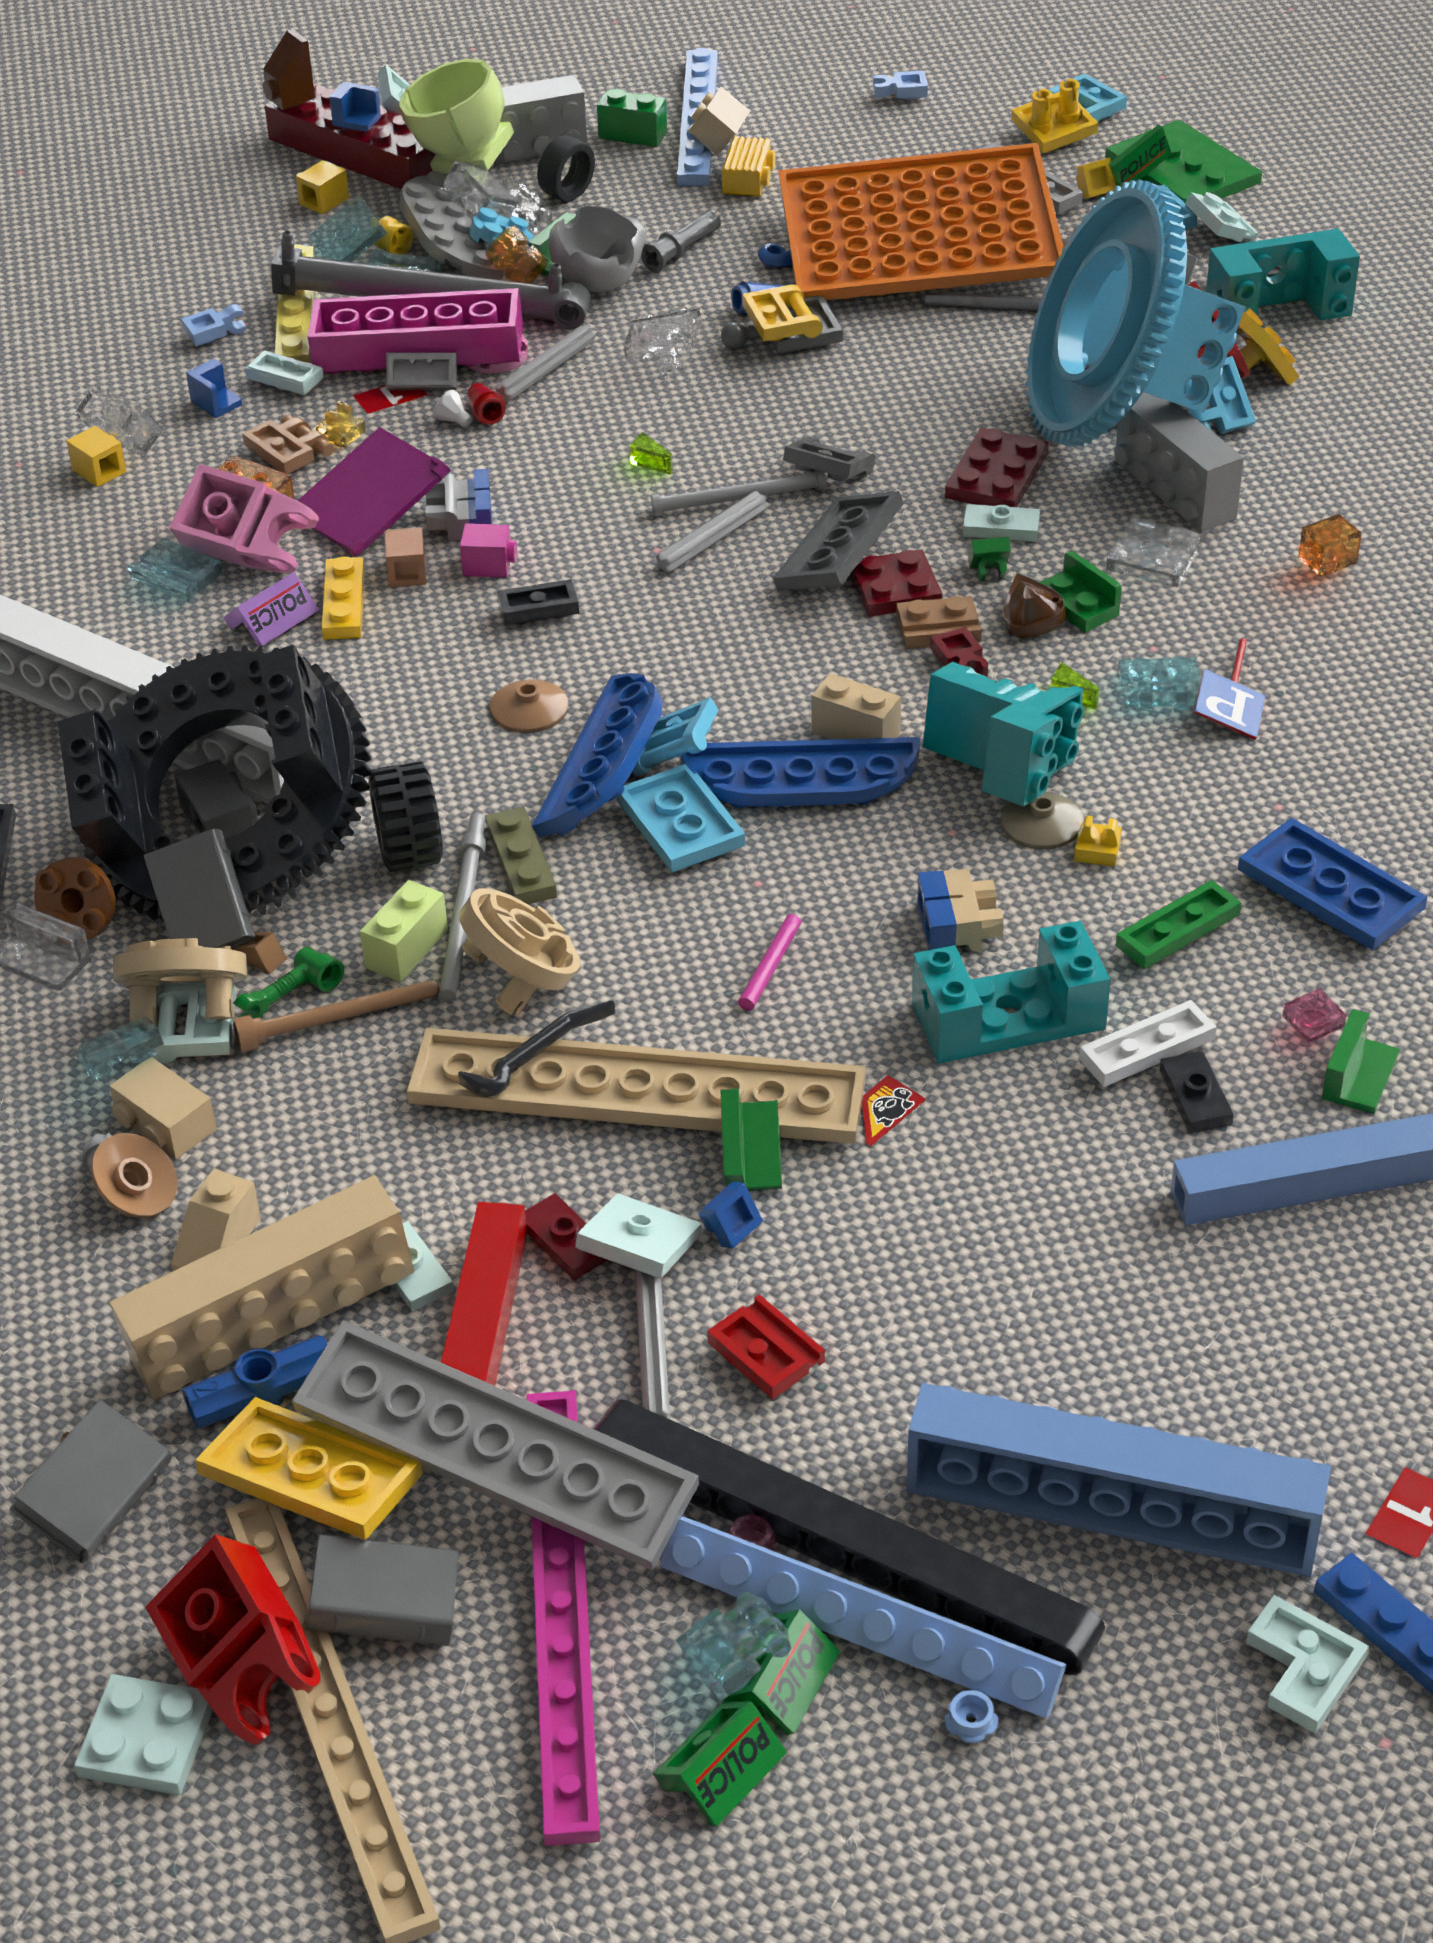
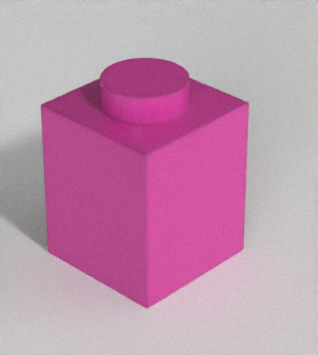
M465 524L460 543L463 576L507 578L510 563H516L517 541L511 540L509 525Z

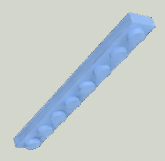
M707 48L687 50L677 172L678 186H710L712 151L688 132L694 122L690 116L697 109L698 104L708 92H711L713 95L716 93L717 50H709Z
M683 1516L678 1520L659 1567L779 1614L800 1609L819 1630L1044 1718L1051 1715L1067 1665Z

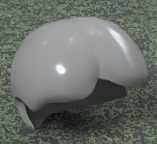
M601 206L580 207L575 218L570 223L564 224L565 218L553 225L548 238L552 263H558L561 266L562 277L565 280L582 284L589 292L593 293L612 291L624 285L634 273L641 258L642 248L647 240L646 229L639 220L622 216L609 208Z

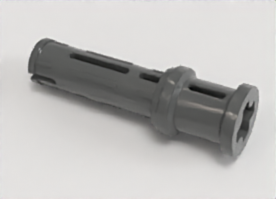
M707 210L703 215L679 230L664 232L659 236L658 241L655 243L648 242L642 248L641 260L650 271L659 272L665 268L668 261H676L681 258L687 247L721 227L720 216L718 215L709 220L717 212Z

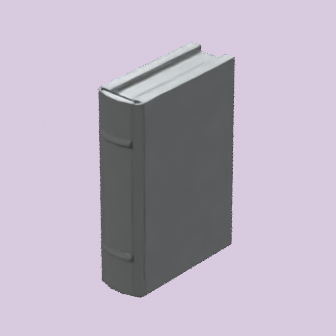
M210 829L145 854L144 859L169 939L197 938L198 946L209 948L230 946L232 950L255 941L256 937L250 921L251 914L247 911L230 858L231 851L228 850L223 832L220 829Z
M99 1399L13 1498L16 1501L10 1507V1511L78 1562L84 1563L101 1544L107 1542L108 1535L147 1489L156 1484L158 1476L172 1459L171 1452Z
M319 1534L306 1630L448 1646L453 1625L459 1551Z

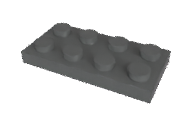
M900 492L836 497L773 577L777 590L794 589L796 592H801L809 588L826 587L827 589H834L843 585L856 565L862 561L863 556L878 540L879 535L892 522L893 517L904 504Z

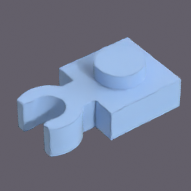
M925 71L894 72V77L885 75L873 76L874 96L877 98L896 94L897 99L912 101L928 97Z

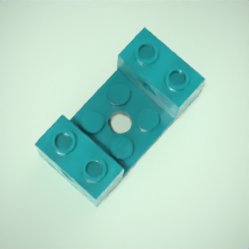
M1339 228L1210 248L1206 292L1245 306L1244 312L1250 308L1257 316L1258 308L1261 306L1304 299L1320 321L1352 316L1360 255ZM1281 266L1280 271L1276 275L1267 277V274L1272 271L1273 267Z
M1080 920L1039 928L1036 967L976 979L970 978L956 945L913 953L912 1006L935 1059L940 1064L1106 1030L1111 979ZM1010 1007L1018 1010V1012L1007 1013L1001 1008Z

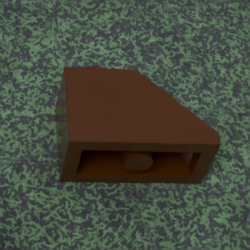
M289 29L285 32L263 68L265 80L263 83L264 94L269 101H272L282 110L315 99L308 40L295 30Z

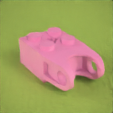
M199 464L169 528L185 549L247 568L279 573H293L299 563L295 561L293 555L280 548L278 542L283 534L289 530L316 527L319 517L303 503L267 487L263 482Z

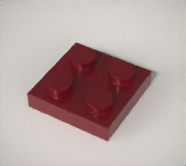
M923 549L905 550L900 553L881 556H867L862 558V561L850 573L868 617L896 613L897 603L911 602L913 600L942 599L943 596Z

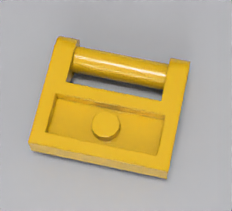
M787 285L743 294V307L763 341H779L785 337L804 334L808 338H814L822 332L823 325L816 315H812L804 302V294L797 285ZM786 305L794 310L797 317L793 318Z

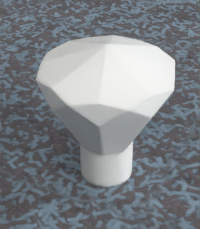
M455 390L447 391L437 401L433 410V416L437 419L457 422L463 428H467L473 420V417L464 411L459 394Z

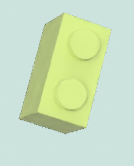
M408 880L360 930L365 968L401 983L448 931L444 893Z

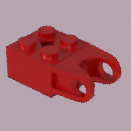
M214 1534L145 1606L188 1686L195 1687L231 1732L250 1744L259 1745L270 1734V1718L266 1709V1700L270 1687L278 1677H281L294 1690H303L308 1694L320 1683V1671L301 1624L254 1546Z

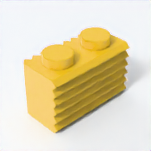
M736 135L732 138L722 167V194L761 197L763 187L769 186L770 170H774L776 154L775 150H770V140L768 138L762 139L760 137L757 139L755 136L752 139L749 136L738 138Z

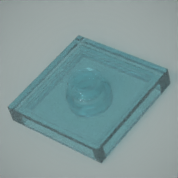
M358 195L309 236L324 259L352 262L386 235L387 232L361 195Z

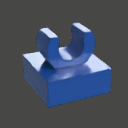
M731 1182L703 1207V1211L698 1214L706 1230L714 1232L720 1246L725 1248L736 1247L763 1222L745 1183Z

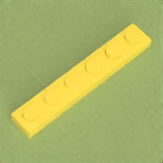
M295 245V248L302 249V256L315 257L314 246ZM298 290L296 296L278 294L275 354L311 364L307 337L313 308L314 291Z

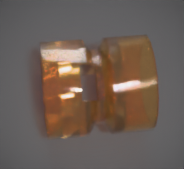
M516 225L503 231L491 243L485 253L486 258L498 270H506L505 278L513 282L531 284L544 271L549 262L548 258L536 246L529 247L527 245L529 238Z

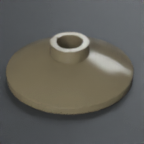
M1045 792L1024 807L1008 801L1001 812V827L1004 833L1014 842L1034 849H1053L1069 844L1078 837L1080 824L1083 822L1082 812L1073 801L1052 792Z

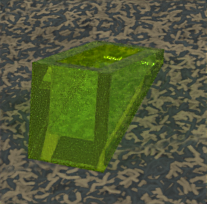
M641 432L630 444V463L671 475L672 453L644 432Z
M1061 662L1051 678L1050 688H1069L1075 686L1083 688L1082 705L1097 710L1100 688Z

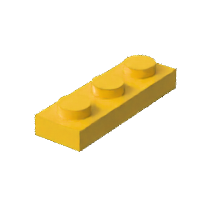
M363 557L326 559L322 614L323 640L362 637L365 575Z

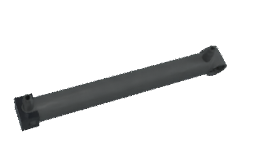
M284 231L282 233L281 246L278 247L271 263L272 293L296 296L298 290L365 297L519 288L522 317L555 321L557 325L565 329H576L584 323L591 300L589 291L582 284L569 282L562 285L561 266L558 263H553L550 266L548 286L302 256V249L295 248L291 231Z

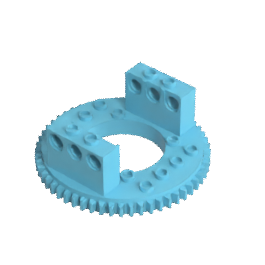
M1138 179L1137 181L1130 180V183L1123 182L1122 187L1115 186L1114 192L1109 190L1106 198L1101 197L1098 205H1093L1091 212L1088 215L1085 214L1083 221L1080 225L1076 226L1075 232L1068 238L1069 241L1065 248L1062 249V253L1049 276L1041 302H1039V309L1034 319V328L1031 332V343L1028 347L1030 349L1029 356L1027 357L1028 368L1026 374H1028V380L1026 381V386H1028V392L1026 397L1030 398L1028 407L1032 408L1030 416L1034 417L1033 424L1037 425V431L1042 432L1041 435L1047 437L1050 441L1068 447H1077V445L1082 447L1084 443L1091 444L1092 439L1098 440L1101 434H1106L1109 429L1114 427L1129 412L1143 392L1205 413L1214 387L1221 380L1224 361L1228 352L1235 344L1236 331L1246 307L1185 285L1187 240L1186 228L1182 222L1184 217L1179 214L1181 208L1176 205L1177 200L1172 198L1173 194L1167 192V189ZM1219 309V316L1212 323V315L1215 310ZM1205 344V352L1198 359V351ZM1087 364L1091 365L1088 369L1085 370ZM1191 380V388L1184 394V387Z

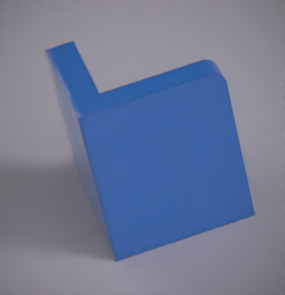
M343 82L329 96L333 126L368 131L381 117L379 93L376 87Z
M216 359L205 362L186 372L190 401L214 418L242 405L241 397L226 388L223 364Z

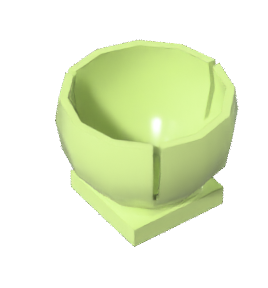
M462 59L442 64L419 76L402 93L399 103L402 119L418 143L423 148L436 154L430 163L432 170L435 172L447 174L488 171L514 134L510 122H500L505 105L501 83L484 60Z

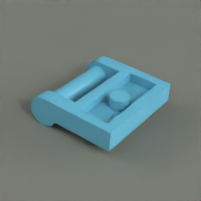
M1087 74L1073 78L1080 83L1079 103L1086 108L1085 110L1097 122L1127 108V96ZM1059 85L1049 89L1052 94L1060 92Z
M711 697L660 717L632 773L636 776H641L650 772L652 766L688 752L696 754L704 751L707 747L705 735L710 732L711 724L719 711Z

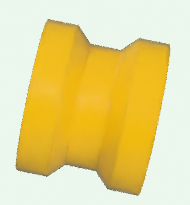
M386 216L381 218L374 226L372 240L380 249L386 250L395 257L405 255L412 247L414 233L409 226L399 223L393 217Z

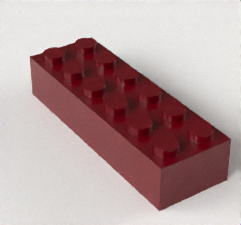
M314 81L315 99L284 110L272 101L264 105L268 138L271 141L401 190L410 179L427 176L429 172L433 171L430 163L436 154L423 148L404 123L401 114L387 110L385 107L380 106L381 117L368 131L333 126L329 96L336 89L326 88L316 84Z

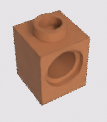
M422 527L385 530V552L389 587L426 585V562Z

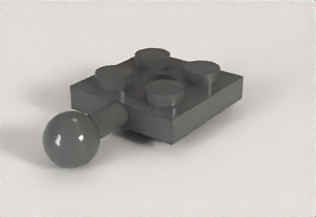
M823 296L804 298V302L812 315H816L823 325L822 332L814 338H808L804 334L785 337L779 341H771L777 354L794 353L800 349L826 347L832 343L843 342V329ZM786 305L793 318L797 317L794 310ZM738 322L728 323L721 331L722 343L731 350L742 348L747 340L762 338L754 325L745 327Z

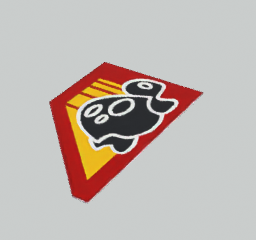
M887 1075L863 1095L862 1110L866 1144L872 1147L927 1099Z

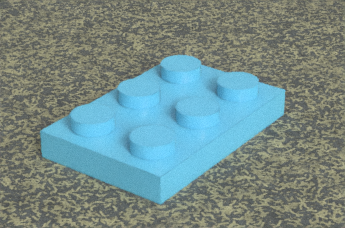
M690 763L624 785L623 793L617 797L618 803L671 873L746 846L745 832Z

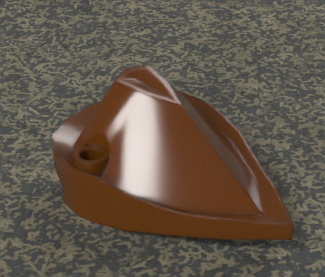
M1016 574L1003 606L1004 620L1008 632L1017 638H1029L1047 633L1061 625L1066 618L1062 596L1048 586L1024 575Z

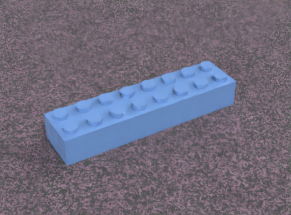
M922 1383L908 1430L906 1492L1311 1577L1331 1465L1313 1462L1306 1458H1292L1262 1452L1251 1447L1243 1448L1213 1442L1202 1437H1188L1159 1431L1153 1427H1139L1109 1421L1099 1416L1090 1417L1060 1411L1049 1406H1035L1011 1401L1000 1396H986L957 1390L950 1386Z

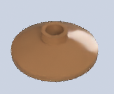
M527 679L509 683L500 688L490 701V713L493 720L505 729L521 733H532L549 729L561 722L568 712V698L565 692L557 685L544 680Z
M120 1133L106 1138L93 1153L90 1166L93 1183L100 1196L115 1210L131 1217L149 1218L162 1213L173 1202L178 1187L177 1174L168 1155L153 1141L137 1134Z

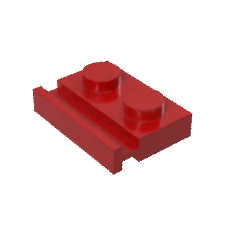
M760 1294L754 1298L753 1304L747 1308L743 1305L707 1330V1343L772 1400L808 1375L809 1369L815 1364L820 1366L825 1362V1349Z

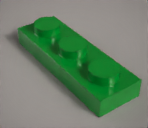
M1210 880L1116 933L1115 946L1143 969H1146L1239 916L1241 902L1216 882Z

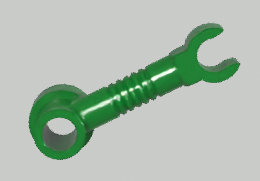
M310 947L300 949L294 957L295 968L261 991H253L250 994L244 993L235 999L233 1004L245 1011L237 1018L251 1015L252 1019L262 1018L263 1014L269 1010L271 1004L304 982L307 984L311 983L325 992L335 989L344 976L343 963L328 953L320 954Z

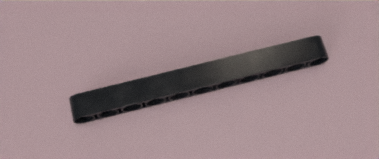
M623 1399L614 1401L593 1428L600 1433L698 1475L699 1486L690 1503L914 1606L1067 1664L1064 1674L1077 1675L1082 1672L1105 1631V1624L1101 1617L1094 1610L630 1401Z

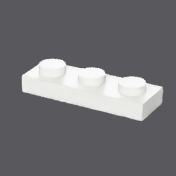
M1189 1000L1081 1046L1079 1060L1101 1085L1106 1087L1159 1064L1163 1058L1178 1056L1215 1040L1217 1027L1192 1000Z

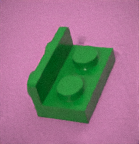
M1072 550L1064 554V565L1061 572L1039 582L1056 590L1062 596L1066 612L1065 619L1084 633L1119 616L1121 584Z

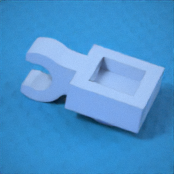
M237 304L230 305L217 313L211 308L181 319L185 333L195 346L210 344L216 339L227 336L226 330L233 334H240L247 330L242 320L233 322L234 318L244 314Z

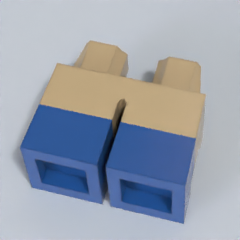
M969 869L918 872L917 905L928 950L953 945H969L972 951L981 952V939L1003 937L1004 918L1001 908L991 909L996 908L997 900L994 880L972 881Z

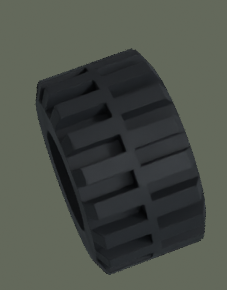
M422 761L371 769L372 772L368 780L370 785L369 793L378 844L384 865L390 872L439 864L443 854L442 834L433 785L426 766Z

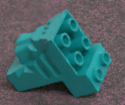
M952 662L930 674L922 747L984 770L982 791L1024 807L1046 792L1051 775L1074 762L1079 750V743L1076 741L1078 726L1084 714V706L1082 705L1084 689L1077 686L1069 688L1052 687L1047 691H1041L1036 687V684L1032 683L1019 687L1013 683V680L1005 678L998 681L990 680L985 675L977 674L971 667H965Z

